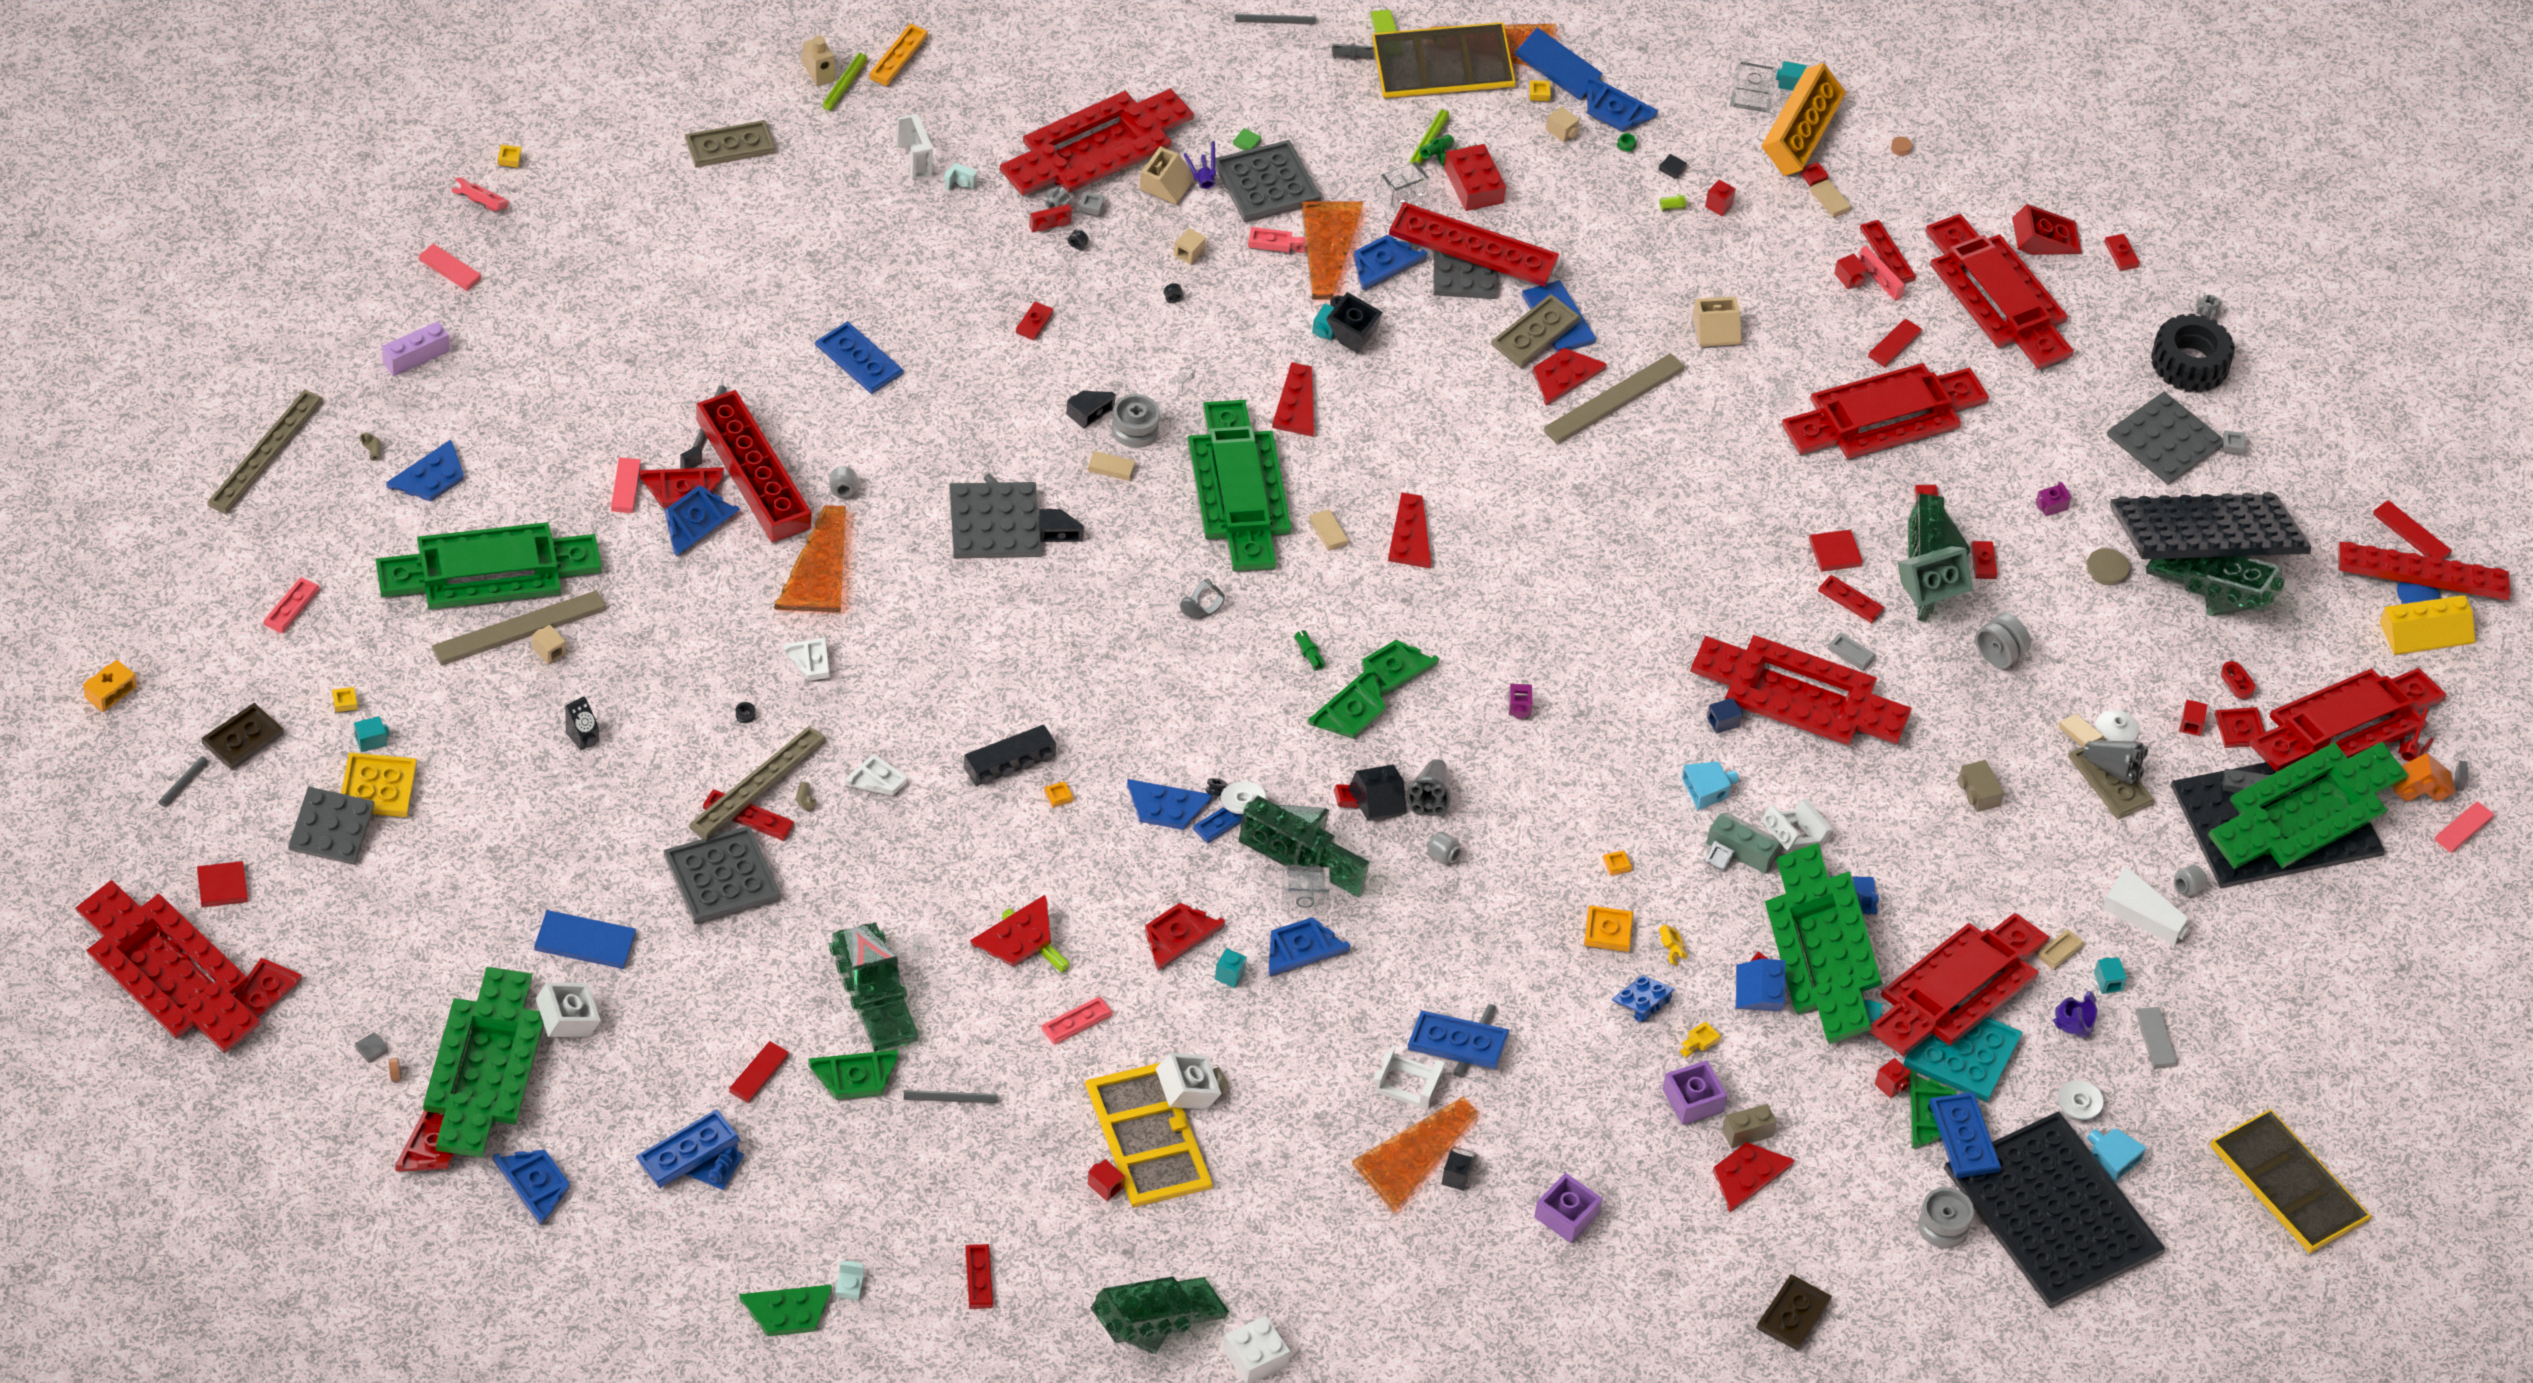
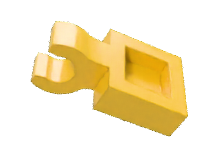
M1664 924L1658 929L1662 937L1661 942L1667 949H1670L1668 955L1669 962L1678 966V955L1685 960L1688 957L1686 951L1683 950L1686 947L1678 929Z
M1705 1021L1689 1031V1039L1682 1042L1681 1045L1684 1048L1679 1052L1685 1058L1691 1055L1697 1048L1704 1052L1718 1043L1721 1035Z

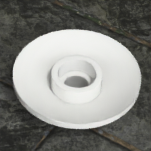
M2106 711L2096 720V730L2104 735V738L2108 741H2134L2139 734L2137 721L2123 711Z
M1248 781L1230 784L1221 793V803L1224 808L1237 814L1255 812L1256 808H1261L1266 800L1264 789L1258 784Z
M2074 1080L2065 1083L2060 1088L2057 1096L2058 1104L2062 1111L2075 1119L2087 1120L2094 1118L2103 1108L2104 1100L2101 1092L2093 1084L2086 1081Z

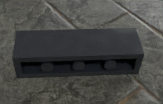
M1043 724L964 754V769L975 786L986 785L1002 776L1008 777L1018 770L1029 769L1034 764L1051 760L1056 756V742Z

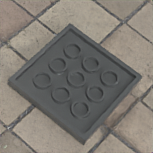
M1290 140L1215 158V169L1244 222L1321 202V195Z
M2165 391L2107 431V436L2167 485L2215 453L2223 445V438Z
M1036 482L949 483L953 559L1041 557Z
M750 825L711 836L707 841L700 839L664 850V858L694 925L781 900V893Z

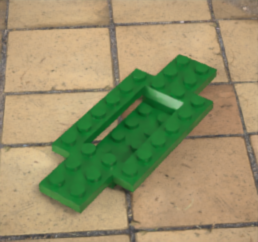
M1246 400L1203 402L1207 434L1188 435L1187 442L1205 539L1227 538L1232 571L1276 569L1271 535L1291 534V524L1273 430L1253 432V428L1250 426ZM1213 453H1214V455H1215V460H1216V466H1217L1218 477H1219L1220 488H1221L1222 499H1223L1224 510H1225L1224 513H1223V508H1222V502H1221V497H1220V491H1219V486H1218V480H1217V474H1216V469H1215V463H1214Z
M549 522L418 536L419 554L375 558L381 598L426 593L428 610L561 595L559 577L602 573L596 534L552 538ZM530 569H535L536 574L447 585V579Z
M2334 742L2232 795L2230 801L2241 815L2210 830L2208 835L2234 869L2263 854H2266V856L2271 854L2281 868H2284L2385 815L2387 809L2376 795L2406 780L2408 774L2383 742L2349 759ZM2328 773L2325 778L2299 790L2298 792L2274 803L2273 805L2265 809H2261V807L2265 806L2266 804Z
M1819 843L1776 857L1786 894L1766 900L1765 904L1780 959L1785 960V977L1796 1014L1799 1015L1818 1008L1829 1045L1872 1030L1863 992L1881 986L1883 982L1852 874L1850 871L1829 878ZM1795 920H1796V923H1797V927H1798L1799 934H1800V937H1801L1802 945H1803L1804 952H1805V955H1806V959H1807V962H1808V966H1809V970H1810L1811 977H1812V980H1813L1814 988H1813L1812 981H1811V978H1810V974H1809V971H1808L1807 963H1806V960H1805V956H1804V953H1803L1802 945H1801L1800 938H1799V935H1798V931H1797V928H1796Z
M486 967L477 1001L453 999L423 1102V1111L444 1114L436 1142V1151L483 1158L491 1127L494 1126L495 1122L517 1125L544 1026L540 1011L524 1009L532 983V973ZM471 1026H472L471 1036H470V1039H469V1043H468V1046H467V1050H466V1053H465V1057H464V1060H463V1064H462V1067H461V1071H460V1074H459V1078H458V1081H457V1085H456V1088H455V1092H454V1094H452V1093H453L454 1086H455V1082H456V1079H457V1075H458V1072H459V1068H460V1065H461V1061H462V1058H463V1054H464V1051H465V1047H466V1044H467V1040H468V1036H469V1033H470V1029H471Z

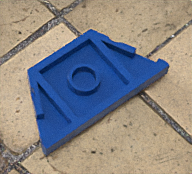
M1591 75L1588 77L1587 114L1622 132L1656 118L1659 110Z
M1385 235L1354 251L1353 258L1361 289L1364 291L1426 259L1427 252L1423 249L1420 252L1411 249V244L1398 241L1389 235Z
M447 441L387 481L386 487L390 490L396 488L405 491L407 495L418 496L423 500L431 502L462 481L464 474L452 441Z
M700 485L664 510L674 555H679L738 512L740 508L726 503L722 497L710 493L709 490Z
M1127 779V789L1130 791L1138 820L1142 823L1184 830L1190 824V821L1201 813V809L1212 801V795L1208 793Z
M1313 917L1271 930L1268 974L1273 976L1348 952L1351 945L1347 941L1344 943L1335 937V933L1332 930L1323 927Z
M546 1150L515 1152L513 1156L500 1157V1153L493 1155V1161L539 1225L543 1224L570 1189V1183Z

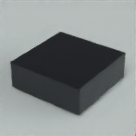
M1669 154L1659 165V171L1674 179L1687 168V162L1672 154Z
M695 446L680 454L681 469L695 468L702 464V449L699 446Z

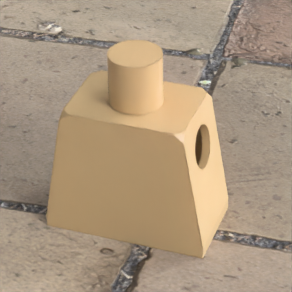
M815 36L812 40L805 41L803 43L801 62L815 85L818 87L835 82L834 55L825 42V38L823 36Z

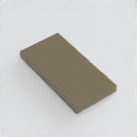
M765 120L685 134V141L695 168L776 153V148Z
M1550 294L1491 341V345L1519 368H1522L1581 321V316Z
M2083 747L2069 753L2068 758L2117 820L2154 805V798L2138 779L2131 785L2123 783L2084 758Z

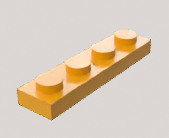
M910 23L871 70L869 79L888 86L928 37V31Z

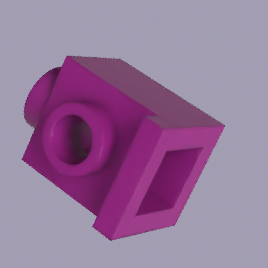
M2058 482L2057 486L2038 491L2036 506L2039 510L2043 511L2045 516L2068 510L2072 496L2063 482Z
M1510 683L1508 694L1509 715H1514L1517 719L1531 716L1533 706L1531 684Z

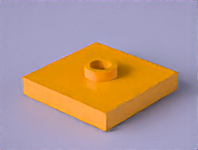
M1589 905L1584 946L1629 952L1634 912Z

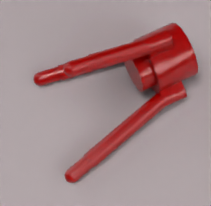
M2425 708L2413 740L2405 743V737L2400 739L2398 754H2401V758L2405 761L2410 762L2422 756L2434 741V738H2430L2422 749L2418 742L2427 717L2428 708Z

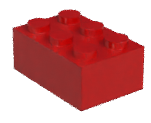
M1485 144L1446 151L1444 169L1465 211L1504 203L1506 185Z

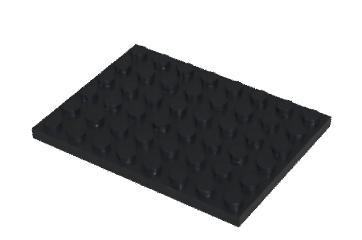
M2272 492L2256 495L2252 493H2243L2242 495L2224 493L2221 496L2202 494L2201 496L2181 495L2180 497H2170L2168 495H2161L2157 498H2150L2148 496L2128 498L2121 496L2117 499H2110V508L2141 559L2311 554L2310 543L2277 494Z
M2267 762L2232 769L2264 775L2276 773ZM2224 771L2173 780L2171 782V788L2220 889L2379 857L2385 853L2370 822L2284 868H2281L2271 854L2267 856L2263 854L2234 869L2208 835L2210 830L2241 815L2230 801L2231 796L2236 793L2223 791ZM2328 773L2290 792V795L2325 778ZM2276 799L2266 804L2265 806L2261 807V809H2265L2273 805L2274 803L2280 801V799Z
M2059 1111L1992 1142L2001 1166L2000 1172L1955 1179L1950 1162L1945 1163L1944 1170L1958 1189L1969 1197L1974 1210L2048 1308L2164 1254L2166 1248Z

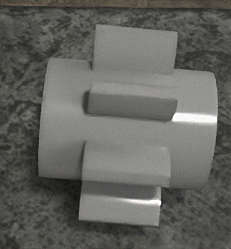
M1062 188L1051 189L1046 194L1045 204L1047 209L1066 205L1071 201L1070 195Z
M2204 295L2203 300H2197L2196 313L2207 316V319H2214L2215 315L2220 316L2222 301H2219L2214 295Z

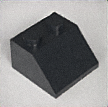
M1346 292L1327 316L1326 320L1339 343L1359 353L1378 328L1383 312Z
M1394 764L1357 770L1348 790L1353 798L1357 800V804L1367 821L1396 817L1407 813L1404 780Z

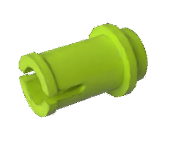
M1679 193L1677 196L1660 198L1661 211L1676 208L1682 210L1683 207H1686L1685 195Z

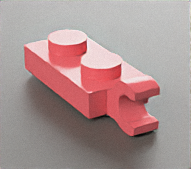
M463 177L455 178V181L459 182L461 187L460 189L457 187L452 188V192L456 194L464 193L469 196L468 199L485 204L486 208L491 211L507 208L509 200L475 183L471 184Z
M1251 227L1248 247L1287 253L1290 252L1291 248L1295 252L1305 253L1306 238L1292 237V232Z

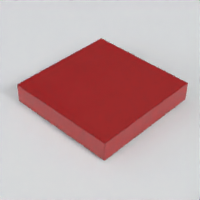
M1851 529L1809 535V542L1820 572L1862 567L1863 561Z
M2258 707L2215 710L2214 715L2224 748L2250 747L2251 738L2265 733Z
M243 861L197 866L201 908L248 902Z

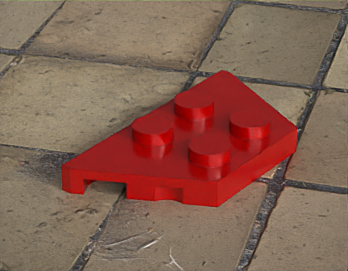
M1563 348L1533 367V374L1538 381V388L1544 397V404L1547 406L1604 371L1607 364Z
M724 467L640 470V479L662 508H668L699 485L713 494L724 476Z
M1045 895L1041 896L970 940L971 945L988 952V955L994 958L1002 959L1004 963L1013 967L1051 944L1047 897Z
M1178 903L1146 924L1145 934L1156 968L1160 970L1223 928L1225 920L1220 917L1216 920L1206 916L1204 911L1192 909L1188 905Z
M423 1111L395 1164V1171L405 1172L449 1168L455 1154L436 1151V1142L444 1114L441 1116L439 1113Z
M1746 1142L1715 1165L1713 1173L1720 1184L1719 1189L1725 1197L1728 1211L1731 1213L1794 1165V1160Z

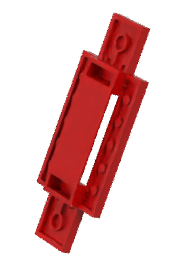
M1171 88L1138 103L1125 90L1024 135L1023 143L1030 151L1000 164L999 170L1022 196L1051 183H1054L1056 186L1061 185L1068 193H1071L1153 156L1160 146L1165 149L1170 148L1172 141L1164 132L1192 120L1194 113ZM1119 117L1118 123L1055 151L1054 145Z
M1961 213L1926 226L1925 232L1944 254L1931 259L1930 266L1997 348L2016 342L2037 369L2073 356L2074 350L2055 328V326L2067 322L2068 315L2001 234L1987 238L1985 235L1979 236ZM1967 268L2006 315L2005 322L1962 269Z
M1924 363L1811 393L1810 400L1816 410L1782 419L1781 425L1800 455L1838 445L1848 460L1958 429L1961 426V421L1955 411L1988 403L1989 396L1970 367L1937 376L1935 372L1930 373ZM1930 408V414L1858 433L1861 427Z
M1754 634L1747 650L1705 636L1690 669L1692 673L1729 685L1725 700L1733 698L1736 704L1740 705L1743 709L1848 746L1856 731L1898 745L1912 711V707L1872 694L1877 677ZM1769 663L1849 692L1847 696H1843L1766 669L1765 664Z
M2419 667L2393 679L2388 675L2380 677L2371 668L2271 710L2269 717L2279 727L2251 738L2249 745L2278 772L2330 745L2332 737L2389 713L2392 718L2335 742L2349 759L2380 742L2387 745L2415 733L2421 719V715L2418 712L2444 701L2447 694ZM2425 720V722H2424V725H2423V728H2422V729H2425V728H2426V725H2427V721H2426V720Z
M111 879L75 907L77 913L102 936L101 939L86 950L87 954L176 1040L193 1027L196 1030L199 1029L225 1054L261 1025L259 1019L233 996L234 993L249 982L247 976L159 893L140 907ZM158 927L176 945H178L197 965H199L215 982L213 983L188 958L178 959L177 952L179 954L183 953L180 952L176 947L171 946L170 941L163 934H161L160 937L155 936ZM163 941H165L175 951H167L166 949H164L162 946Z
M2013 913L1993 930L1987 928L1982 932L1971 923H1967L1882 989L1881 997L1894 1005V1007L1872 1023V1030H1869V1032L1903 1057L1932 1034L1952 1046L2038 977L2039 971L2025 961L2049 943L2050 936L2017 913ZM1999 971L2003 973L1993 982H1991L1988 986L1982 989L1979 993H1977L1974 997H1972L1969 1001H1967L1960 1008H1958L1955 1012L1949 1015L1950 1009L1956 1006L1959 1002H1961L1964 998L1970 995L1978 987L1984 984L1992 976H1994Z

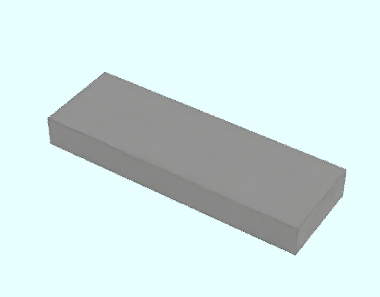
M2160 1008L2137 1009L2136 1016L2153 1069L2175 1067L2177 1061Z

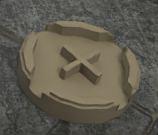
M2097 549L2087 559L2086 570L2088 574L2090 573L2092 579L2102 585L2113 586L2118 582L2122 583L2129 574L2130 564L2127 558L2121 552L2114 549Z

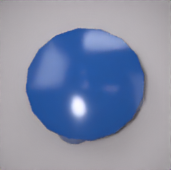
M2401 581L2397 586V594L2401 604L2439 599V592L2435 587Z

